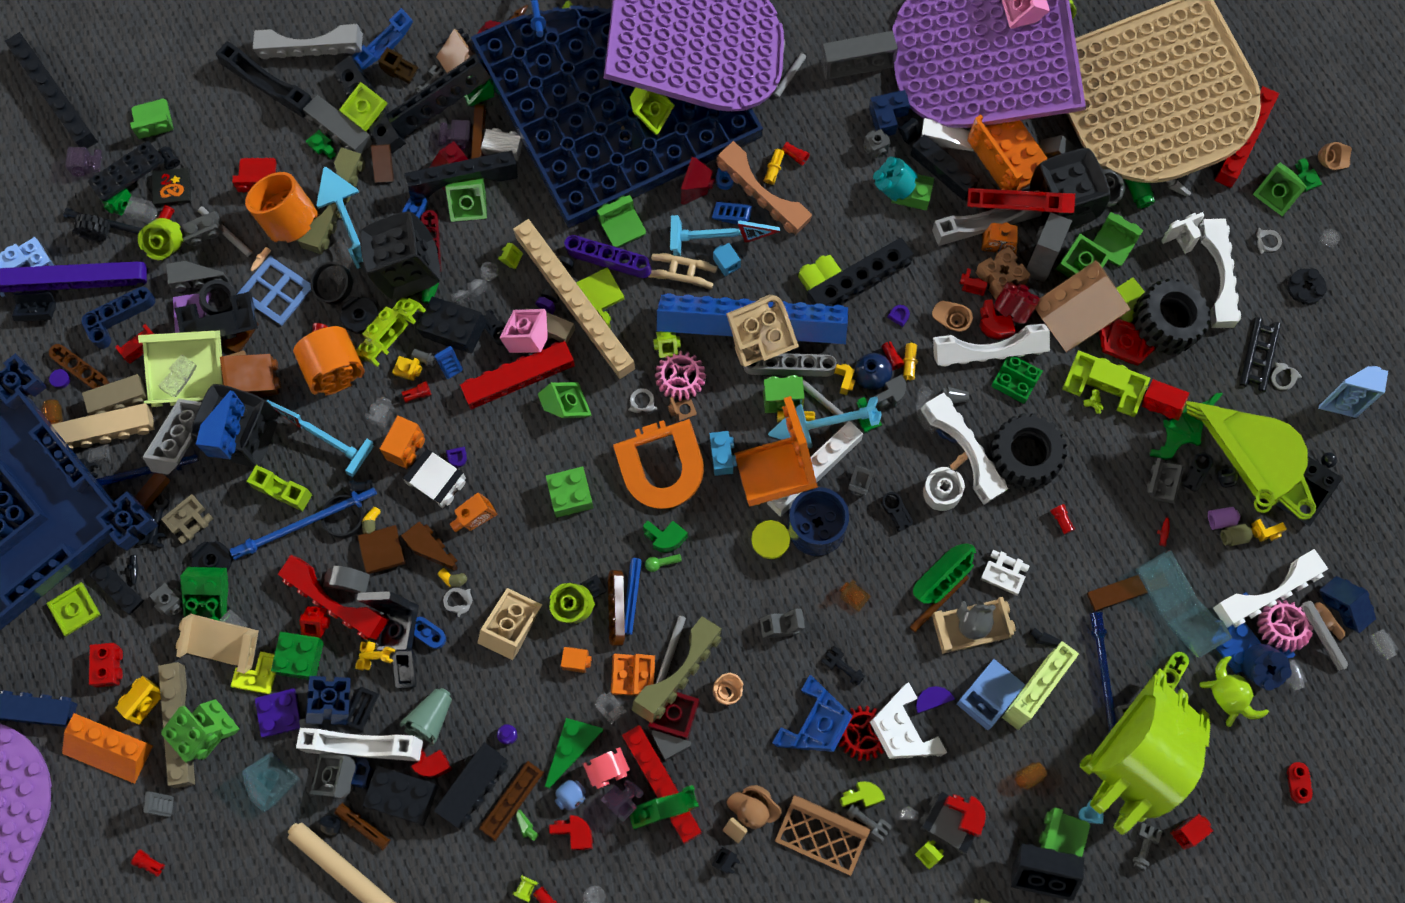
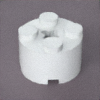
M940 467L933 470L927 477L923 487V497L926 503L932 509L939 511L954 508L963 495L965 488L964 480L957 471L955 472L948 467Z

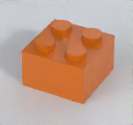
M397 415L380 450L387 461L407 469L409 464L412 465L414 463L417 449L422 448L425 442L424 434L417 423Z

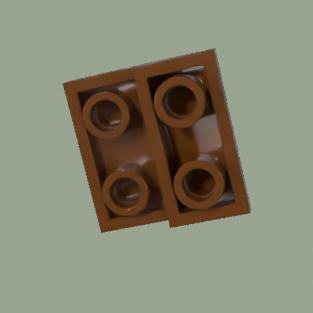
M396 525L379 529L369 534L358 535L367 574L405 564Z

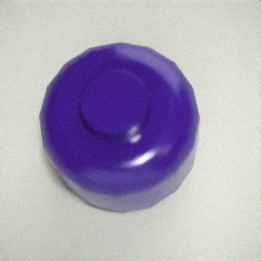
M505 724L498 729L497 738L501 744L511 745L517 740L518 733L512 725Z

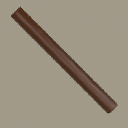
M966 575L941 601L933 603L909 628L915 633L969 577Z

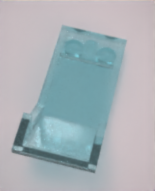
M1171 550L1165 551L1135 569L1165 623L1197 658L1232 639L1223 620H1218L1197 599Z

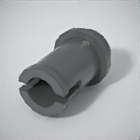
M417 348L413 350L412 360L417 358L419 362L426 364L427 367L435 365L436 358L434 353H427Z

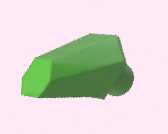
M518 810L516 818L523 838L528 836L531 840H536L538 833L533 830V824H531L521 810Z

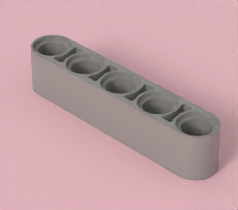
M780 354L765 361L755 362L757 365L753 367L749 365L743 366L744 371L751 375L828 377L835 372L836 359L831 355ZM768 362H773L775 366L768 367L766 364ZM792 363L794 366L789 368L785 364ZM810 363L813 367L806 368L804 364ZM830 364L832 367L827 369L823 365Z

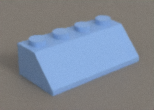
M1377 366L1364 368L1343 381L1319 405L1318 409L1357 418L1385 393L1388 371L1382 370Z

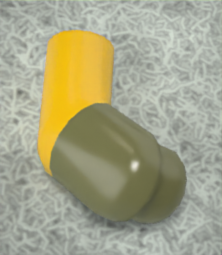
M372 507L362 519L363 534L375 531V519L380 514V510L377 507Z
M445 568L441 569L437 574L449 587H460L467 582L465 574L451 575Z

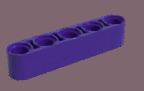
M576 235L568 236L565 239L566 250L573 258L605 268L608 267L609 269L639 278H647L651 274L652 269L649 259L644 255ZM624 260H629L627 263H622ZM641 265H646L642 269L639 268Z

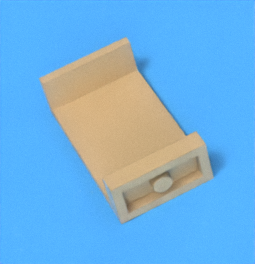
M190 614L180 621V637L176 642V657H181L188 653L238 666L237 672L244 674L252 668L258 630Z

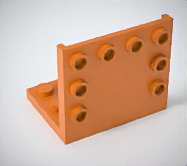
M979 115L976 117L967 141L1001 190L1021 191L1028 187L1037 165L1048 158L1025 125L1019 120L985 127L982 123L983 116Z
M791 396L784 398L785 406L782 407L790 438L734 453L749 507L818 488L808 445Z

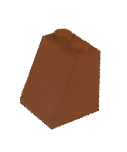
M270 354L220 357L223 384L225 386L254 394L260 398L279 394L278 389L281 388L280 378L276 376L278 363Z

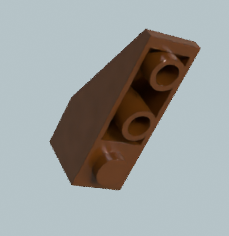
M419 521L401 535L416 555L454 571L458 569L455 564L457 562L456 558L451 552L447 554L443 550L445 545L439 538L435 540L431 534L434 532L427 524L423 526Z

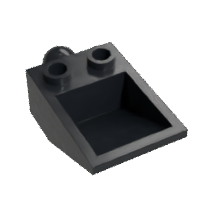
M1331 452L1322 455V464L1308 456V466L1304 472V478L1316 505V511L1310 519L1301 520L1281 502L1275 504L1309 527L1343 479V477L1328 469L1334 467L1337 463L1336 455ZM1309 467L1313 468L1315 472L1310 473L1308 470ZM1326 478L1332 480L1331 484L1326 483ZM1300 506V510L1302 513H1310V508L1308 506Z

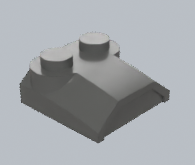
M319 754V761L310 794L344 799L351 790V782L356 769L354 760L345 755Z

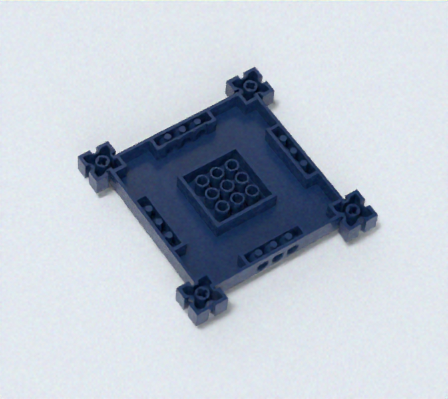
M16 353L3 362L6 367L0 371V630L112 539L119 547L128 551L140 541L136 537L140 533L147 535L158 526L151 515L143 510L145 508L138 499L129 492H125L113 502L28 396L31 394L35 397L47 387L33 373L34 371L28 363Z

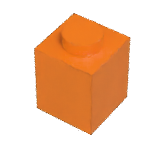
M564 647L561 668L562 670L586 673V668L591 667L592 656H589L588 650Z

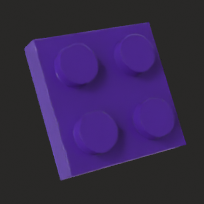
M293 688L255 698L262 738L300 729L299 720H301L296 689Z

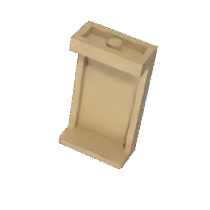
M999 597L997 600L984 603V605L990 606L994 604L996 606V609L993 610L994 624L990 633L979 640L968 639L962 635L959 630L957 609L942 612V610L934 612L932 618L942 654L1012 638L1016 629L1013 620H1010L1008 615L1010 613L1008 602L1004 601L1003 597ZM975 605L968 606L967 609L971 610Z

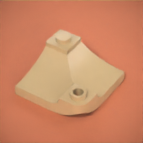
M767 295L754 303L726 313L734 338L735 350L740 364L744 367L760 360H768L799 347L782 300L775 295ZM773 301V306L769 308L768 303Z

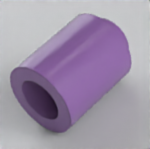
M1234 507L1208 511L1210 527L1212 530L1237 525L1238 521H1240L1239 511L1235 510Z

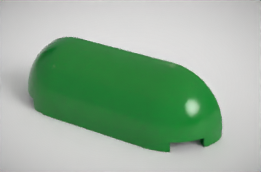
M960 544L947 551L916 582L913 588V595L916 599L924 604L941 601L973 568L974 564L972 562L974 553H976L974 545Z

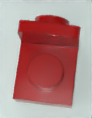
M967 268L966 274L962 273L960 284L963 285L962 291L984 296L988 282L979 278H969L971 268Z

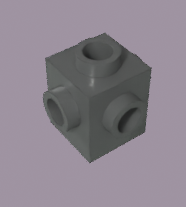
M882 129L871 131L865 136L863 149L866 154H869L871 160L881 158L888 153L890 139L887 134L883 133Z
M164 583L150 595L151 599L156 603L155 609L161 615L165 613L171 617L182 610V593L176 587L172 589L168 584Z

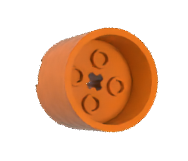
M276 172L265 176L254 184L246 196V208L273 242L286 241L289 243L301 238L311 229L310 224L314 218H317L316 207L295 178L287 172Z
M332 326L316 330L303 337L294 346L293 353L311 393L314 395L323 392L325 395L335 394L352 386L351 382L357 377L362 378L365 373V369L349 334L343 327Z

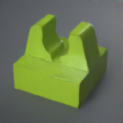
M507 243L506 247L502 248V256H499L498 259L510 268L516 269L523 252L513 243Z
M934 840L928 841L915 853L929 870L940 861L944 852L942 849L938 851L933 846L936 843Z

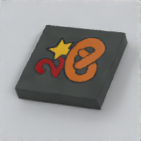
M188 167L152 172L154 206L191 202L190 170Z

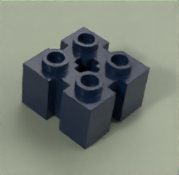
M309 676L306 724H322L323 720H331L330 725H347L351 678L334 677V682L326 681V677Z

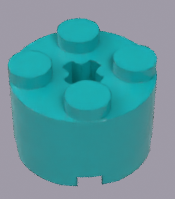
M893 156L889 157L873 175L876 187L892 201H897L896 199L899 198L905 199L916 186L914 182L915 177L917 178V173L902 159L894 158Z

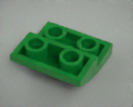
M1009 356L1003 363L991 387L1025 404L1043 370L1016 356Z

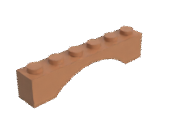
M734 141L718 155V167L731 175V179L735 183H739L749 196H753L759 206L766 208L773 219L779 220L787 232H792L796 235L810 222L812 214L802 204L781 199L768 192L759 184L750 170L746 152Z

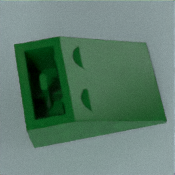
M187 567L180 576L184 618L194 614L226 622L228 598L227 568Z

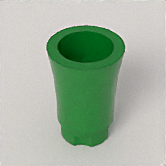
M1123 178L1137 208H1145L1155 203L1150 183L1136 182Z

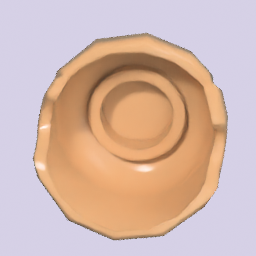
M722 674L713 685L715 700L723 705L735 704L742 696L743 681L736 674ZM725 687L731 690V696H729Z

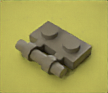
M191 494L161 518V520L173 534H177L180 530L183 532L178 537V540L184 544L188 539L192 540L199 530L209 526L208 523L214 518L209 513L203 518L200 514L206 509ZM196 519L197 523L188 529L186 525Z

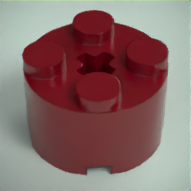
M1007 281L998 295L994 307L1005 317L1009 314L1014 317L1013 321L1026 323L1040 298L1028 292L1029 288L1026 285L1019 283L1017 286Z

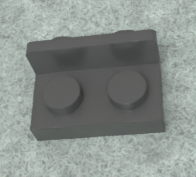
M216 211L182 225L186 236L183 237V240L190 246H198L203 241L217 238L219 234L224 233L218 212Z

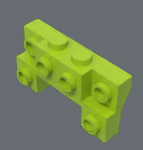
M401 298L392 309L386 306L362 333L366 339L356 349L359 358L378 367L379 363L375 359L380 352L386 355L389 353L387 349L409 325L407 321L414 324L416 321L412 315L417 310L424 313L426 311L424 307L410 298L408 300Z
M1078 350L1062 390L1081 396L1085 384L1121 397L1116 411L1135 417L1151 378L1131 371L1126 366L1115 365L1105 358H1097Z

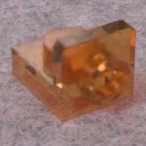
M852 580L850 583L846 582L840 589L842 592L840 598L858 612L871 598L868 593L856 585L855 580Z

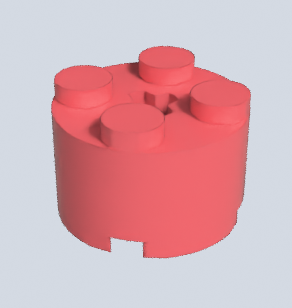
M621 748L616 749L618 752L616 754L610 751L590 760L591 765H588L587 762L583 764L592 787L596 786L599 789L608 785L609 779L615 777L617 781L628 776L627 771L630 769Z

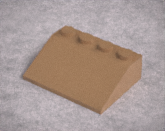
M1096 260L1041 297L1035 308L1065 352L1072 350L1131 310L1105 270Z

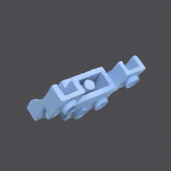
M36 237L21 246L17 244L9 246L0 253V268L34 267L47 264L54 266ZM0 292L1 297L5 296L4 292Z

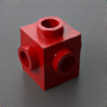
M307 607L299 620L301 635L322 637L324 631L330 626L327 608Z

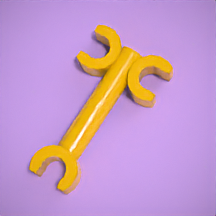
M361 641V653L359 654L355 669L370 670V660L381 659L383 662L392 663L393 660L389 659V655L391 652H395V649L387 646L382 651H374L375 643Z

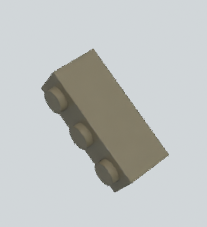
M138 374L82 393L87 413L90 416L140 405L148 400L143 379Z

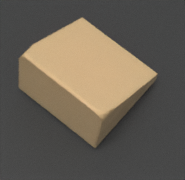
M732 817L723 829L737 843L747 833V829Z

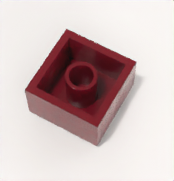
M677 692L674 702L672 704L668 703L665 707L666 710L660 719L656 718L653 723L649 722V730H655L688 741L699 706V699Z

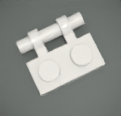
M993 550L990 557L996 559L997 562L988 561L980 580L1017 596L1026 577L1018 572L1021 570L1027 573L1029 565L1023 563V560L1018 558L1016 560L1006 556L1007 553ZM1005 563L1012 566L1013 570L1003 567L1002 564Z

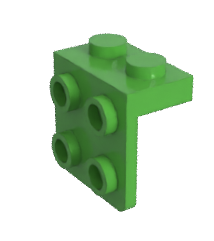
M166 99L132 107L134 122L130 124L138 139L174 130Z
M630 195L620 197L615 202L605 204L597 210L598 220L613 247L619 248L646 234V230L634 210L633 200Z
M1110 212L1093 242L1111 253L1107 261L1120 267L1133 249L1143 229L1135 223L1126 221L1122 216Z
M216 699L199 704L192 713L203 727L218 723L222 728L218 735V740L210 745L207 749L208 753L201 759L207 758L223 738L232 736L239 731L234 720L230 718Z
M181 706L163 728L161 734L186 763L194 759L199 760L208 753L207 749L210 745L218 740V735L222 728L218 723L203 727L185 706Z
M1053 808L1050 812L1048 811L1044 822L1046 823L1045 832L1042 831L1039 839L1040 848L1053 849L1058 852L1071 853L1082 857L1090 829L1089 822L1063 814V810Z

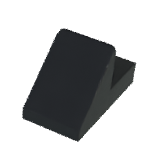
M412 649L395 650V652H392L395 687H416V655Z

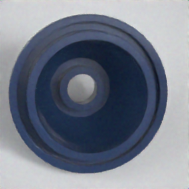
M868 353L862 356L855 365L854 374L856 381L860 386L868 390L883 388L885 383L890 381L892 377V366L889 360L879 353ZM870 365L876 366L873 370H869L868 368Z

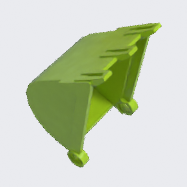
M1186 401L1187 414L1202 420L1255 496L1254 508L1257 512L1267 513L1273 505L1281 502L1301 520H1307L1313 516L1316 511V505L1304 478V472L1308 466V449L1301 434L1290 424L1271 417ZM1260 499H1265L1268 501V503L1264 504L1260 501ZM1257 503L1262 507L1268 508L1265 510H1261L1258 508ZM1300 506H1308L1310 508V513H1302L1300 510Z
M1161 668L1153 675L1093 754L1087 755L1080 763V768L1088 775L1095 773L1103 780L1090 803V806L1098 814L1106 811L1119 796L1125 801L1119 812L1120 816L1114 824V829L1121 835L1127 833L1138 821L1143 822L1147 818H1158L1183 802L1195 788L1204 768L1205 749L1209 747L1210 737L1209 714L1204 709H1201L1198 714L1188 704V694L1182 688L1176 693L1167 684V674Z

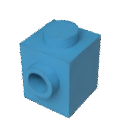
M730 243L720 245L713 251V260L724 276L741 268V259Z

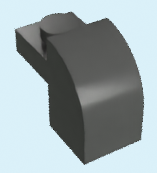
M333 566V568L327 569L323 587L326 589H342L354 594L363 593L367 590L370 574L353 568Z
M793 609L784 614H769L760 618L763 638L796 635L800 633L799 630L805 628L802 609Z

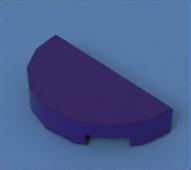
M938 686L929 687L922 691L917 699V714L951 702L955 698L945 688Z

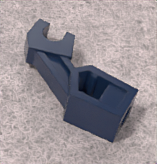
M355 757L357 763H355L356 769L351 785L368 789L373 769L367 757ZM360 767L366 768L365 775H358Z

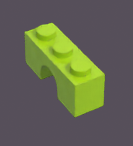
M258 465L255 466L247 480V483L253 489L302 512L312 496L307 488L292 481L286 482L277 477L273 472Z

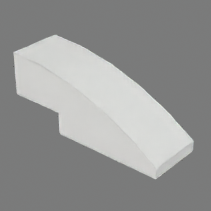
M924 118L921 137L925 134L940 147L974 151L967 141L970 131L963 128L946 127L934 120Z

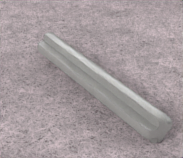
M1304 602L1301 608L1338 670L1346 669L1348 663L1313 602Z

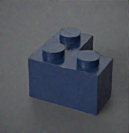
M906 90L870 98L869 110L876 131L882 129L883 133L888 136L896 135L898 126L896 118L907 116L910 109Z
M1335 576L1320 589L1324 603L1340 612L1346 627L1361 633L1376 620L1374 607L1365 588L1358 587L1347 579L1344 580Z

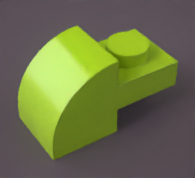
M858 782L856 784L858 792L852 789L844 792V797L840 798L842 807L862 801L864 808L885 800L880 788L870 782Z

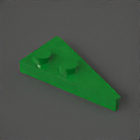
M566 718L545 787L551 788L581 754L589 748L594 740L603 733L604 729Z

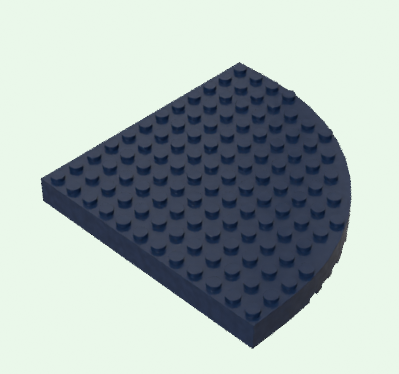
M570 6V8L562 9L556 7L553 10L543 12L540 10V15L546 20V27L543 29L544 35L542 37H538L536 31L531 28L530 24L533 14L521 15L471 37L473 49L491 76L490 80L568 229L598 215L597 210L605 204H611L623 196L630 195L631 198H634L687 173L692 157L706 164L717 159L718 155L733 141L739 147H742L761 138L763 127L752 108L742 111H721L666 96L675 106L658 135H655L632 111L630 96L635 87L604 79L612 8Z

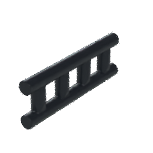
M1255 317L1240 385L1247 387L1248 382L1259 385V391L1266 392L1281 323L1274 322L1273 327L1262 324L1263 319L1261 317ZM1260 332L1271 335L1269 344L1258 341ZM1256 348L1267 351L1265 360L1254 358ZM1252 365L1263 368L1261 377L1250 374Z

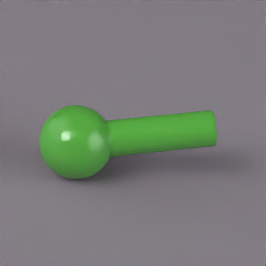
M680 554L661 559L649 557L645 561V567L648 571L655 572L661 566L682 562Z

